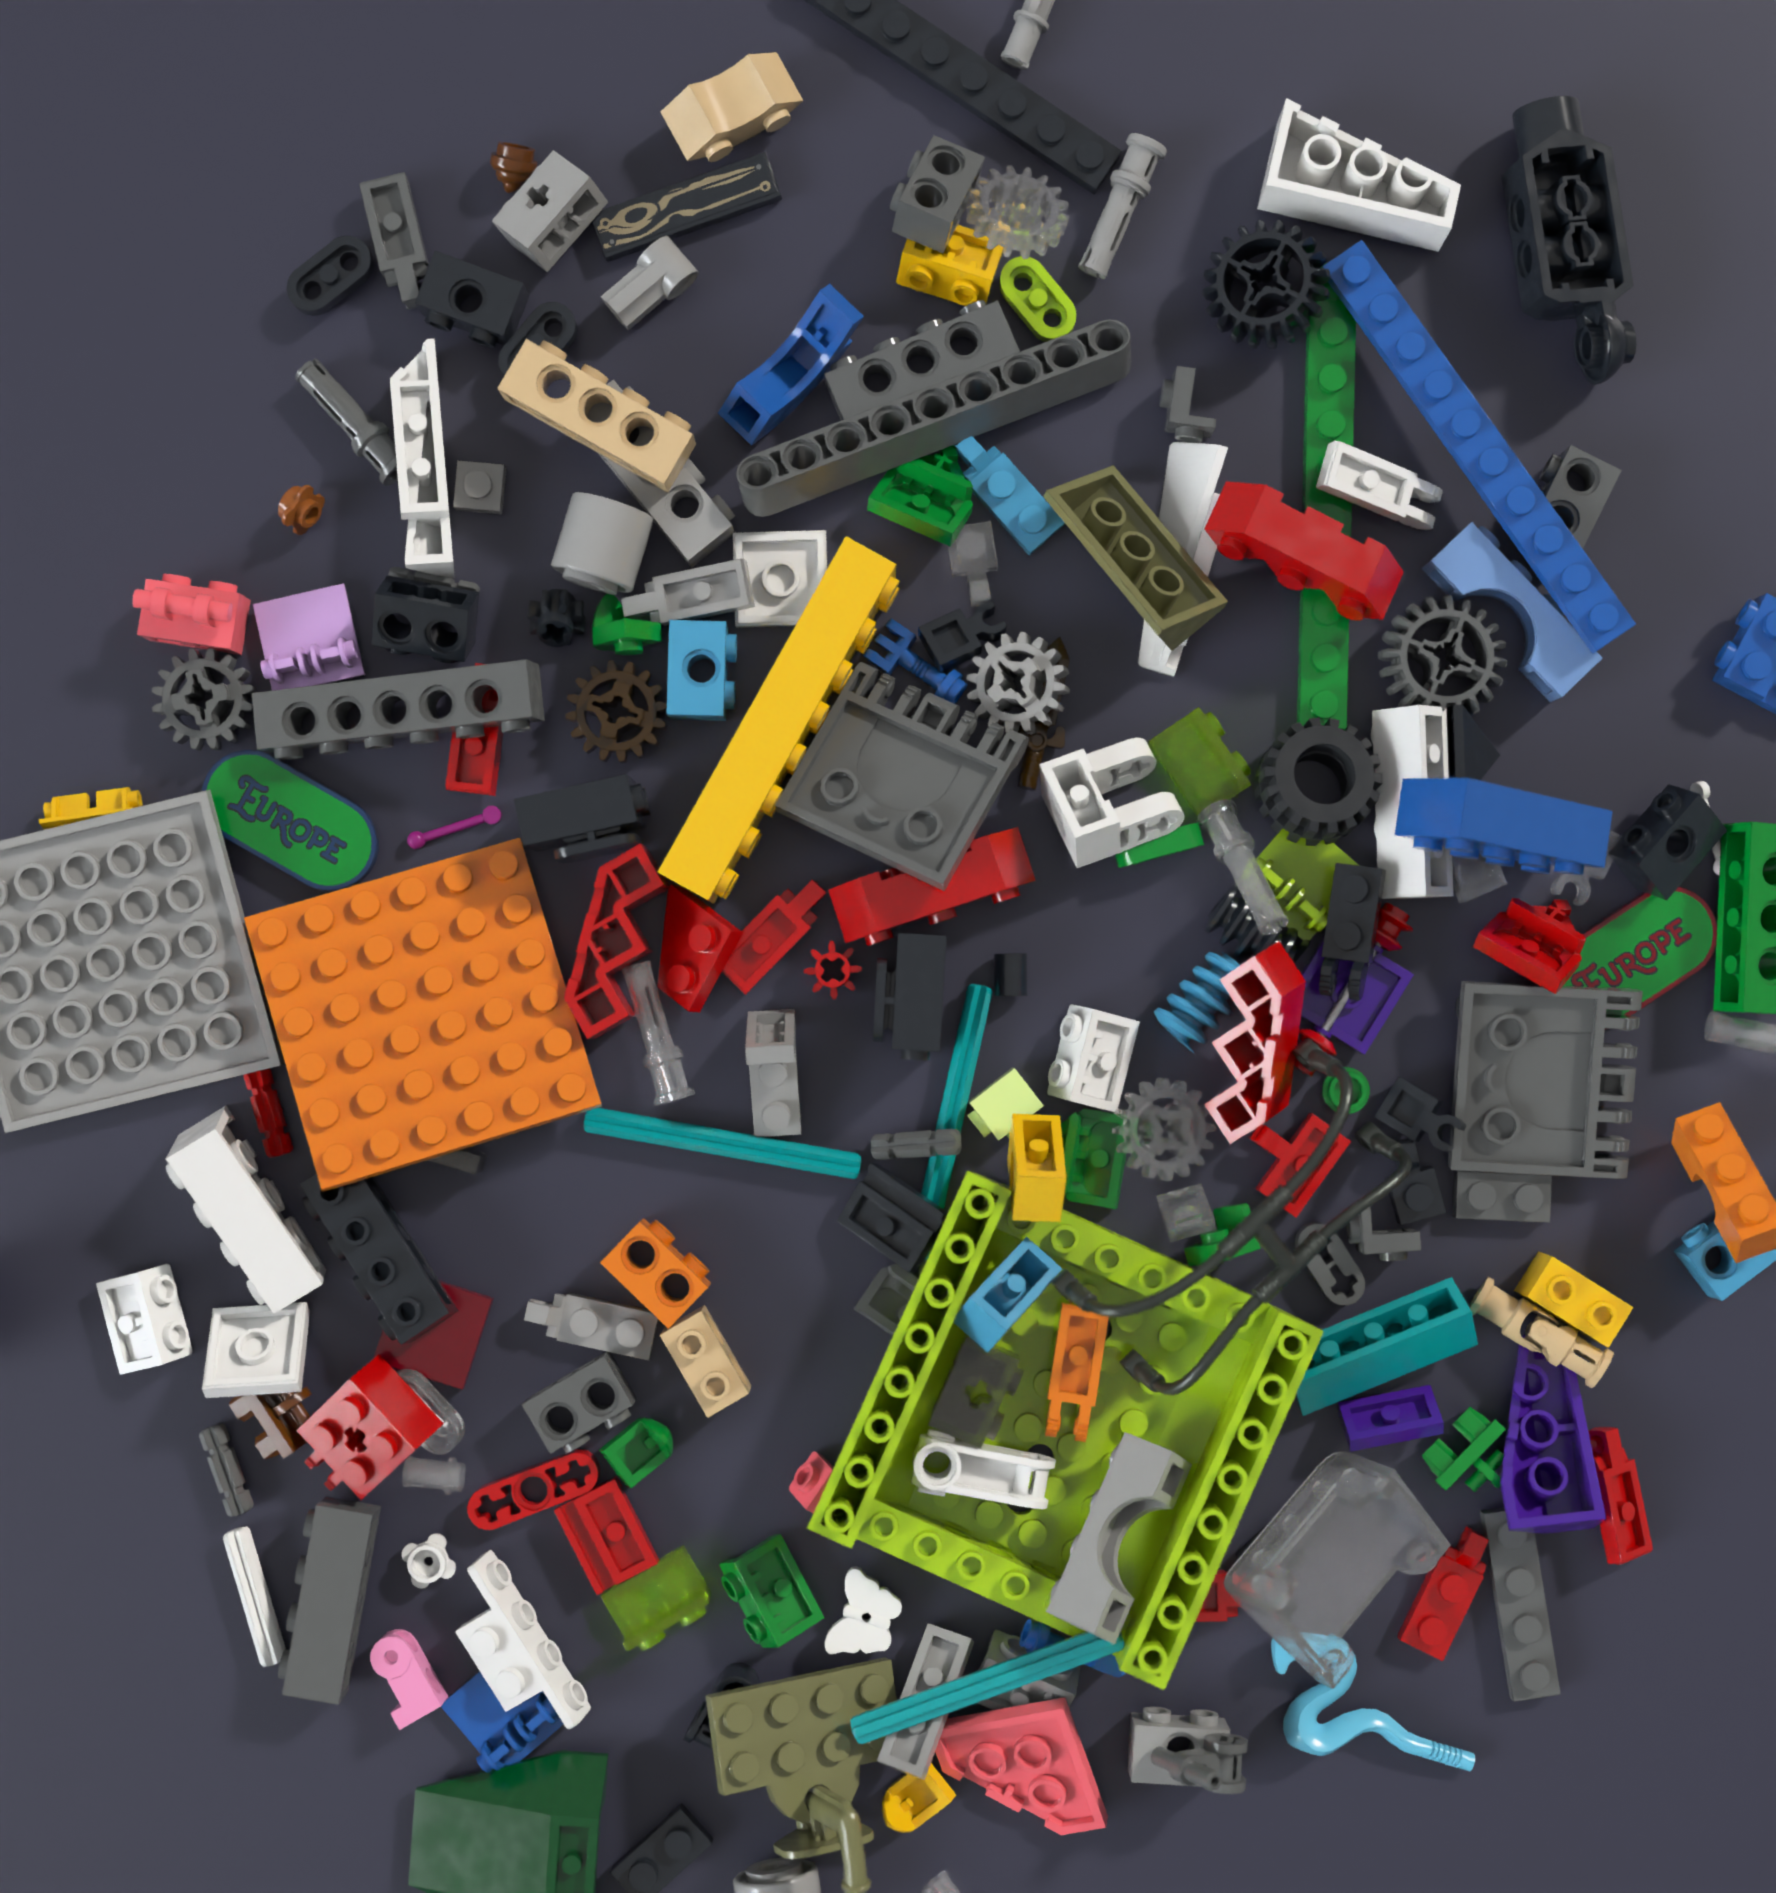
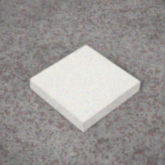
M826 530L733 533V560L744 558L747 561L755 604L753 608L735 611L736 628L796 626L827 570Z
M307 1302L291 1303L275 1314L272 1313L268 1305L213 1308L202 1384L205 1398L301 1392L310 1309Z

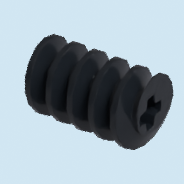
M1236 881L1209 913L1205 932L1209 934L1219 927L1223 928L1219 943L1224 946L1236 939L1238 941L1234 952L1236 958L1248 951L1253 953L1252 957L1280 941L1295 964L1306 951L1311 941L1306 939L1294 945L1298 930L1293 927L1280 934L1283 918L1277 915L1265 921L1269 911V906L1265 903L1251 910L1254 894L1248 891L1236 897L1240 882Z

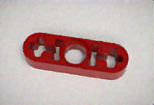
M575 1449L570 1453L561 1454L479 1487L469 1499L467 1506L468 1516L471 1522L478 1528L494 1530L589 1492L597 1483L601 1471L599 1461L590 1451ZM577 1460L579 1466L588 1465L590 1471L584 1477L585 1483L580 1484L577 1478L568 1479L560 1484V1488L564 1492L557 1494L555 1477L548 1469L555 1467V1474L558 1477L571 1469V1461ZM531 1476L541 1478L547 1485L546 1498L539 1502L527 1500L521 1492V1485L524 1479ZM511 1485L513 1501L520 1510L513 1511L512 1501L502 1505L497 1510V1518H492L489 1512L481 1514L479 1507L484 1502V1495H489L491 1501H497L506 1497L509 1493L504 1486Z

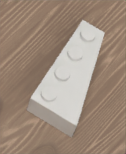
M1286 98L1276 125L1257 209L1439 252L1452 228L1461 184L1406 157L1400 160L1382 151V145L1368 138H1365L1363 142L1339 130L1340 124L1324 116L1319 120L1301 111V105Z
M224 1106L177 1136L166 1157L168 1162L166 1170L176 1187L180 1190L186 1188L196 1202L193 1204V1209L200 1222L206 1228L213 1227L222 1239L220 1247L228 1262L234 1267L240 1265L249 1278L247 1286L253 1298L260 1305L266 1303L272 1313L275 1314L322 1285L326 1268L296 1219L292 1216L284 1219L281 1211L285 1207L281 1194L272 1180L269 1181L266 1178L260 1180L256 1173L258 1172V1166L254 1159L257 1155L248 1140H236L227 1125L235 1119L228 1107Z

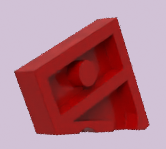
M670 885L668 889L657 987L688 1012L700 1013L743 932L683 886Z

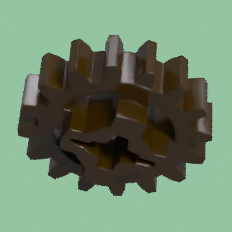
M613 660L608 661L607 672L601 673L594 665L591 666L590 672L593 679L587 682L578 677L575 682L582 689L580 695L568 694L567 700L576 706V711L565 714L566 720L574 723L578 722L579 725L570 733L575 740L587 738L583 750L588 754L597 747L600 748L599 758L603 762L609 760L611 753H616L621 764L627 762V752L633 751L640 759L645 757L642 745L647 742L657 747L659 742L653 735L654 730H666L668 726L658 718V714L667 711V703L656 702L655 699L664 690L660 684L648 687L647 685L652 677L651 673L645 670L638 677L635 676V665L629 661L623 671H618ZM614 682L612 690L601 696L593 695L603 685ZM635 687L644 694L648 704V711L636 707L633 701ZM622 701V706L634 717H618L615 724L608 713L600 707L606 709L608 707L616 708L618 702ZM587 713L598 717L602 724L600 738L590 729ZM638 728L642 730L631 740L618 743L621 741L622 734L631 729Z

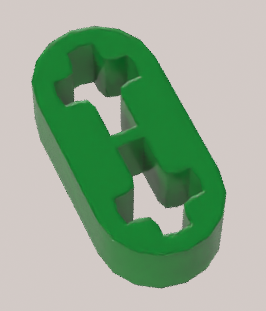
M1199 823L1180 826L1167 835L1115 854L1118 868L1128 867L1203 846L1204 841Z

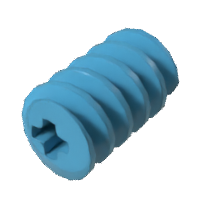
M1208 952L1204 956L1210 970L1200 966H1195L1192 969L1197 984L1185 979L1179 983L1185 998L1172 993L1167 996L1172 1012L1159 1007L1154 1011L1158 1022L1191 1052H1193L1189 1044L1191 1039L1206 1044L1208 1041L1202 1030L1204 1025L1215 1030L1220 1028L1214 1015L1217 1011L1228 1016L1233 1014L1227 1002V999L1231 996L1219 979L1239 967L1240 964L1224 952H1222L1223 956L1213 952Z

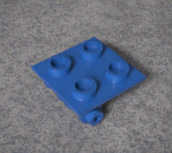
M480 1671L447 1698L441 1706L478 1750L480 1755L476 1760L486 1773H489L492 1769L499 1771L504 1765L521 1761L563 1725L562 1720L543 1691L505 1712Z

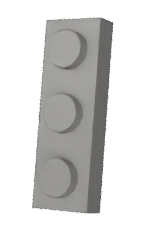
M928 1623L900 1699L962 1677L974 1641L966 1636ZM949 1713L887 1735L877 1761L882 1765L925 1781Z

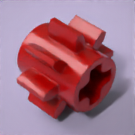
M830 941L828 945L829 953L821 955L814 949L810 951L812 956L818 961L815 968H806L804 973L808 975L816 974L818 982L813 986L812 991L814 993L820 991L823 986L829 987L830 995L834 1000L838 996V987L845 985L849 990L854 991L856 989L854 984L849 981L851 973H858L863 970L858 965L850 966L848 959L854 952L852 947L847 949L842 955L836 952L834 941ZM838 958L842 959L845 962L841 969L846 975L844 979L839 982L833 978L828 983L822 979L825 973V969L821 966L822 962L825 959L831 962H835Z

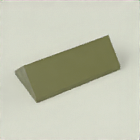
M1114 465L1046 490L1043 496L1171 651L1176 649L1219 613L1228 603L1226 598Z

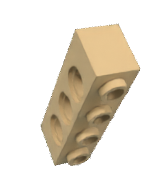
M526 339L497 388L504 400L668 493L696 446L694 436L689 432L691 425L671 412L666 411L662 417L648 409L647 407L650 402L629 388H625L620 393L606 385L608 378L595 368L583 364L580 370L565 361L567 354L553 344L543 340L540 346ZM564 379L571 383L570 390L564 397L554 399L547 396V389L553 381ZM597 403H607L612 406L610 417L603 422H593L588 419L589 410ZM647 426L654 431L652 440L644 446H635L629 442L631 432L637 427Z

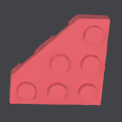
M1065 1697L947 1718L935 1751L943 1773L958 1781L962 1777L986 1788V1796L1018 1813L1022 1808L1045 1820L1044 1827L1059 1835L1106 1828L1108 1814Z

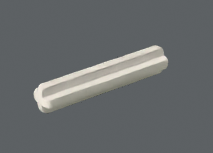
M239 1527L224 1534L223 1541L259 1662L263 1667L272 1666L280 1663L282 1653L286 1648L251 1531L248 1527Z

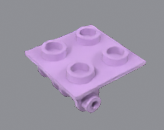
M344 583L252 604L265 660L260 662L264 678L270 680L272 691L322 685L365 675Z

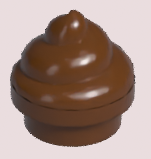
M498 142L497 151L491 153L490 165L496 170V177L503 183L504 190L507 193L518 190L522 183L526 182L537 168L538 162L533 160L535 149L515 143Z

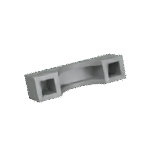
M1124 1433L1120 1444L1111 1453L1109 1469L1101 1488L1094 1493L1091 1499L1090 1513L1083 1529L1072 1542L1069 1561L1062 1577L1056 1581L1052 1588L1051 1602L1046 1612L1115 1645L1134 1601V1598L1124 1587L1118 1571V1552L1122 1539L1132 1524L1147 1513L1174 1508L1191 1469V1463L1171 1450L1129 1433Z

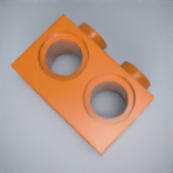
M643 1218L600 1263L669 1329L709 1287L711 1282L705 1277L709 1270L692 1253L689 1252L684 1257L671 1244L675 1240L673 1234L658 1220L655 1219L650 1224ZM641 1240L651 1244L655 1252L653 1263L639 1265L633 1261L630 1255V1248L633 1242ZM676 1273L684 1276L689 1284L688 1294L681 1298L670 1296L664 1288V1279L667 1275Z

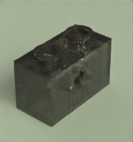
M965 1333L928 1417V1425L980 1449L985 1438L994 1440L1005 1415L998 1411L1005 1393L1013 1397L1024 1373L1023 1369L1017 1367L1020 1361L1019 1355L998 1345H995L987 1353ZM979 1380L986 1382V1392L990 1396L988 1398L980 1396L977 1403L970 1401V1391L966 1387L967 1385L975 1387Z

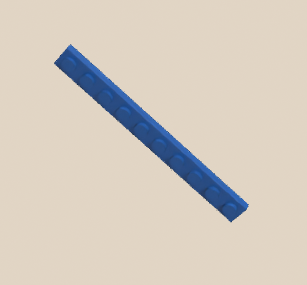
M1360 240L1325 264L1322 268L1329 269L1331 280L1328 283L1591 653L1594 654L1635 626V621L1363 240Z

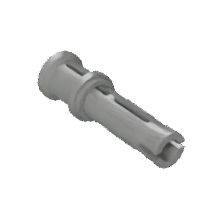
M1130 133L1128 135L1126 143L1129 147L1119 170H1114L1111 174L1110 184L1113 188L1109 195L1110 197L1101 213L1086 252L1078 265L1081 271L1092 277L1106 278L1113 257L1118 250L1139 199H1144L1145 196L1149 195L1151 190L1149 181L1157 162L1166 156L1167 149L1161 143L1148 136L1137 133Z

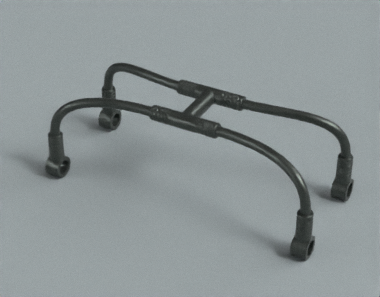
M1306 1038L1292 1052L1296 1059L1309 1071L1313 1072L1317 1069L1330 1077H1337L1339 1080L1341 1094L1334 1118L1318 1146L1295 1175L1284 1186L1279 1185L1217 1245L1218 1250L1193 1271L1167 1288L1146 1298L1126 1304L1108 1305L1098 1302L1097 1297L1085 1288L1067 1269H1064L1051 1282L1067 1301L1075 1303L1084 1312H1092L1105 1317L1135 1315L1155 1308L1183 1293L1212 1272L1226 1258L1232 1259L1247 1242L1254 1237L1277 1267L1253 1289L1254 1295L1242 1306L1203 1357L1184 1377L1176 1382L1167 1383L1164 1376L1150 1366L1134 1349L1119 1362L1132 1378L1138 1383L1141 1382L1152 1392L1176 1395L1195 1384L1262 1303L1267 1304L1283 1287L1328 1245L1327 1240L1395 1189L1411 1171L1412 1160L1409 1154L1404 1151L1403 1145L1386 1136L1375 1124L1368 1121L1354 1134L1356 1139L1371 1154L1378 1152L1390 1160H1398L1400 1163L1398 1169L1384 1182L1342 1211L1319 1232L1313 1231L1292 1253L1269 1225V1222L1293 1200L1292 1195L1308 1179L1329 1152L1345 1124L1352 1103L1353 1084L1349 1073L1342 1066L1339 1059L1322 1051L1309 1038Z

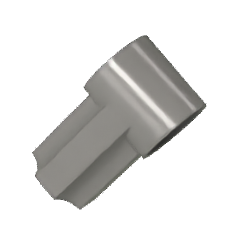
M663 236L653 242L640 255L637 260V266L605 292L601 298L617 320L627 330H630L665 299L672 300L685 292L696 280L699 272L668 236Z

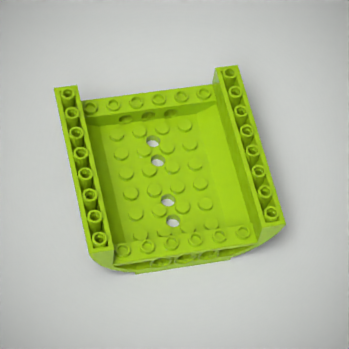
M967 1171L807 1529L851 1549L855 1540L858 1539L1073 1637L1086 1631L1046 1611L1051 1602L1052 1588L1056 1581L1062 1577L1069 1561L1072 1542L1081 1533L1090 1513L1091 1499L1094 1493L1101 1488L1108 1472L1112 1451L1120 1444L1125 1432L1171 1450L1191 1463L1192 1466L1174 1508L1147 1513L1132 1524L1122 1539L1118 1552V1571L1124 1587L1134 1598V1601L1121 1629L1124 1648L1112 1654L1115 1656L1121 1671L1165 1690L1324 1331L1270 1303H1262L1195 1384L1176 1395L1152 1392L1141 1382L1138 1383L1119 1363L1132 1349L1137 1351L1150 1366L1164 1376L1167 1383L1176 1382L1198 1363L1231 1319L1253 1296L1208 1274L1183 1293L1155 1308L1125 1317H1109L1110 1331L1105 1339L1096 1405L1091 1407L1086 1442L1075 1441L1073 1427L1074 1421L1077 1418L1079 1404L1062 1402L1060 1430L1057 1432L1056 1437L1045 1436L1050 1402L1047 1398L1061 1302L1075 1303L1067 1301L1050 1283L1037 1300L987 1353L953 1322L957 1313L973 1293L1026 1236L1062 1268L1060 1273L1067 1269L1085 1288L1097 1297L1098 1302L1108 1305L1126 1304L1151 1296L1177 1282L1195 1268L1189 1267L1187 1264L1065 1209H1062L1061 1222L1012 1220L1010 1199L1012 1190L1010 1187L985 1176ZM928 1429L955 1433L957 1439L1021 1451H1028L1036 1444L1048 1446L1053 1452L1056 1464L1055 1468L1049 1470L1045 1498L1049 1500L1047 1509L1029 1508L1024 1512H1016L1010 1509L1006 1503L947 1492L945 1496L918 1492V1486L911 1483L914 1470L913 1452L919 1443L920 1435L927 1434ZM935 1451L925 1457L923 1465L931 1473H941L948 1468L950 1458L943 1452ZM1033 1471L1031 1472L1030 1482H1029V1487H1028V1489L1030 1488V1485H1031V1480H1032Z

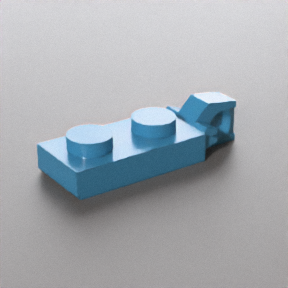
M973 436L962 440L956 446L958 456L969 467L963 472L966 480L971 481L973 494L1029 556L1065 525L1064 521L1010 459L1004 453L1001 454L995 446L986 452Z

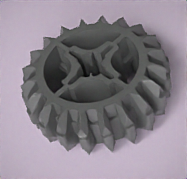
M1451 595L1444 596L1438 608L1435 599L1430 596L1423 600L1422 610L1415 603L1405 608L1408 619L1400 615L1392 619L1391 623L1398 633L1386 631L1382 636V640L1392 646L1393 649L1387 648L1378 652V658L1383 661H1391V666L1380 670L1379 675L1381 678L1393 676L1396 683H1393L1386 689L1388 695H1393L1400 690L1404 693L1405 696L1399 701L1398 707L1409 706L1412 702H1415L1417 705L1442 707L1444 711L1446 707L1449 708L1452 705H1458L1459 708L1463 705L1469 714L1473 715L1480 710L1477 699L1488 703L1494 698L1487 686L1499 687L1502 685L1503 679L1500 675L1492 672V670L1503 669L1507 666V660L1494 657V652L1504 649L1506 642L1504 640L1492 642L1490 635L1499 629L1497 623L1490 624L1486 628L1480 623L1487 615L1486 610L1480 609L1473 616L1469 615L1471 601L1467 599L1461 601L1457 609L1454 610V600ZM1431 623L1448 624L1446 632L1441 635L1438 642L1426 639L1419 642L1412 639L1415 631L1423 625ZM1464 634L1474 646L1477 665H1475V660L1468 657L1462 650L1461 643ZM1447 645L1445 660L1451 664L1441 669V672L1438 673L1440 659L1434 655L1443 650L1444 646ZM1407 653L1411 654L1410 659L1418 662L1423 668L1424 675L1421 683L1423 687L1416 682L1410 672ZM1447 676L1458 679L1467 677L1473 680L1462 694L1455 696L1436 695L1439 686L1444 684Z

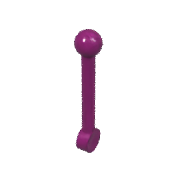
M488 806L480 815L425 833L413 831L408 835L407 843L412 849H420L427 841L485 822L495 825L500 822L502 813L496 806Z

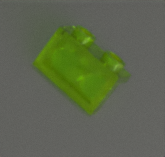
M1197 707L1147 743L1200 820L1251 786L1247 778L1251 774V770L1240 753L1236 750L1230 753L1221 740L1225 732L1216 717L1210 711L1204 715L1202 710Z
M682 1545L661 1557L657 1565L618 1585L612 1586L602 1592L600 1597L624 1636L622 1644L626 1651H630L638 1645L641 1651H644L664 1639L666 1634L663 1630L679 1621L682 1627L702 1617L707 1612L704 1606L709 1603L712 1593L686 1548Z

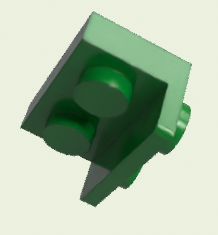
M774 1534L737 1558L726 1559L719 1564L724 1574L721 1578L722 1585L728 1596L733 1601H738L746 1616L743 1620L744 1627L756 1644L760 1643L764 1648H779L824 1619L781 1534Z

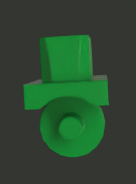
M1469 1407L1452 1426L1471 1444L1457 1456L1438 1438L1422 1455L1430 1470L1438 1477L1435 1482L1444 1491L1471 1465L1477 1470L1464 1483L1474 1493L1487 1480L1497 1489L1500 1488V1477L1495 1471L1502 1465L1503 1454L1496 1449L1485 1462L1480 1456L1506 1429L1496 1419L1490 1422L1485 1416Z

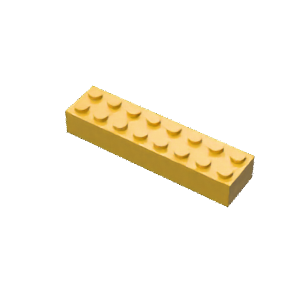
M845 536L658 873L715 904L719 896L725 900L727 899L739 878V874L733 870L741 855L749 859L762 836L760 830L757 829L764 814L771 818L775 814V804L783 792V789L780 787L787 773L794 774L806 753L807 747L803 745L810 732L815 735L818 733L829 714L830 705L826 703L833 691L840 694L853 673V664L850 661L857 650L864 654L877 630L875 629L877 622L873 621L879 610L887 613L898 594L900 581L896 579V564Z

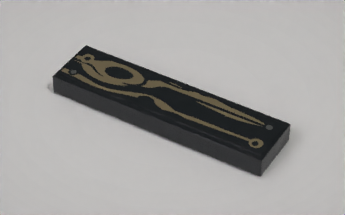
M763 152L601 210L592 222L606 261L609 262L646 249L663 236L674 239L781 201L782 197L767 154Z

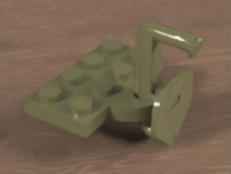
M883 1657L706 1695L718 1793L725 1796L766 1786L771 1802L782 1814L796 1820L797 1829L773 1844L774 1852L786 1859H801L841 1850L845 1877L841 1882V1886L847 1893H864L871 1886L870 1879L866 1873L863 1844L872 1841L874 1833L872 1828L860 1823L858 1813L852 1808L851 1802L859 1786L860 1765L878 1760L886 1738L884 1736L864 1744H859L852 1733L850 1719L855 1715L897 1700L891 1659Z

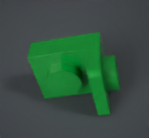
M1247 1203L1221 1206L1213 1210L1217 1229L1200 1234L1201 1243L1184 1248L1189 1267L1199 1266L1218 1250L1217 1245L1251 1213ZM1254 1237L1233 1258L1261 1249L1259 1242Z

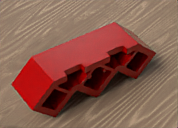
M1226 481L1204 528L1223 556L1232 560H1242L1243 558L1265 560L1281 585L1296 591L1303 590V588L1324 590L1337 607V612L1347 619L1360 621L1363 618L1384 619L1404 573L1386 545L1370 537H1367L1363 544L1341 533L1344 524L1309 506L1304 510V513L1295 510L1281 502L1284 493L1268 485Z
M1015 827L974 839L945 891L896 868L882 872L878 871L854 879L828 891L845 942L849 943L864 938L866 945L870 946L894 938L891 929L912 921L928 917L930 925H934L957 917L955 908L972 901L991 896L993 904H997L1021 896L1018 887L1036 881L1019 828Z
M641 843L600 866L597 872L594 893L589 911L586 913L576 950L577 956L564 995L567 1005L587 1039H596L636 1016L613 975L653 952L630 911L670 887L665 877L658 873L659 867L650 851Z
M1280 941L1219 979L1246 1019L1212 1042L1237 1082L1204 1104L1230 1144L1267 1122L1286 1108L1290 1101L1295 1056L1292 1051L1297 1047L1306 980Z

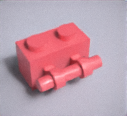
M163 574L162 581L146 579L144 590L135 589L132 600L133 607L141 609L137 635L153 642L204 650L212 648L219 652L242 655L251 600L237 593L238 586L225 582L209 581L208 588L191 586L192 579L188 577Z

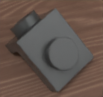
M1177 366L1172 380L1164 379L1162 384L1159 407L1167 408L1164 432L1175 433L1174 438L1179 441L1199 443L1202 442L1203 437L1210 438L1216 427V419L1189 415L1196 368Z
M1370 1207L1346 1224L1348 1241L1350 1244H1356V1251L1364 1255L1379 1254L1380 1261L1407 1260L1409 1251H1421L1420 1231L1412 1228L1372 1230Z

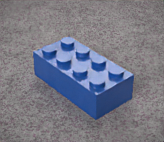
M1403 778L1394 836L1413 839V848L1442 852V848L1445 846V849L1450 850V856L1459 858L1479 859L1480 853L1483 857H1486L1485 863L1514 867L1515 861H1518V864L1521 865V870L1526 872L1549 874L1550 866H1555L1554 872L1583 875L1584 867L1605 868L1613 811L1470 778Z

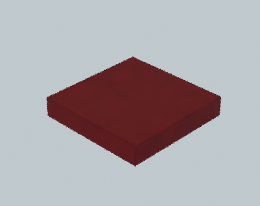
M440 1281L459 1311L413 1342L403 1345L400 1344L398 1339L392 1341L382 1330L374 1358L380 1354L393 1368L463 1390L494 1298Z

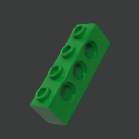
M1763 822L1726 823L1723 825L1727 832L1721 837L1713 1011L1776 1014V824Z

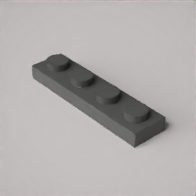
M1504 1507L1480 1510L1483 1534L1489 1539L1486 1553L1509 1696L1516 1702L1561 1695L1535 1533L1509 1531Z

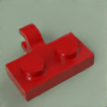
M1309 1113L1289 1142L1266 1125L1257 1127L1249 1139L1275 1156L1276 1160L1255 1189L1267 1197L1279 1185L1284 1186L1306 1162L1330 1125L1315 1114ZM1339 1133L1329 1152L1314 1172L1292 1195L1293 1200L1283 1208L1285 1211L1297 1218L1351 1143L1349 1139Z

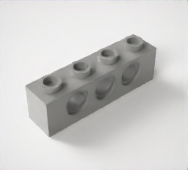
M614 379L607 384L620 393L623 392ZM607 403L595 404L589 410L588 419L593 422L607 420L612 413V406ZM647 426L637 427L639 429V436L632 444L644 446L652 440L654 431ZM600 455L644 511L653 517L654 523L691 568L735 533L733 525L729 522L735 517L734 513L718 494L712 499L700 486L705 481V478L689 458L667 493ZM686 497L695 499L699 503V507L693 516L680 518L673 513L674 506L680 499Z

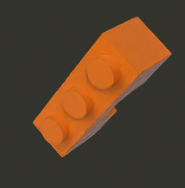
M1718 1102L1675 1118L1671 1144L1691 1181L1695 1182L1702 1179L1708 1188L1715 1207L1714 1224L1734 1261L1739 1263L1776 1249V1202L1721 1103Z

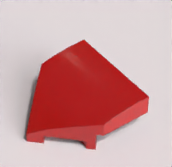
M1512 898L1507 911L1499 912L1478 933L1473 947L1556 994L1579 967L1582 960L1580 953L1586 938L1584 934L1575 931L1569 918L1572 909L1568 900L1553 899L1552 904L1549 906H1531L1520 900V898Z

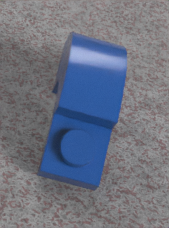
M831 284L821 289L789 337L760 367L736 383L718 414L750 445L756 443L790 415L825 378L824 374L831 371L830 366L843 356L853 342L850 337L864 316Z

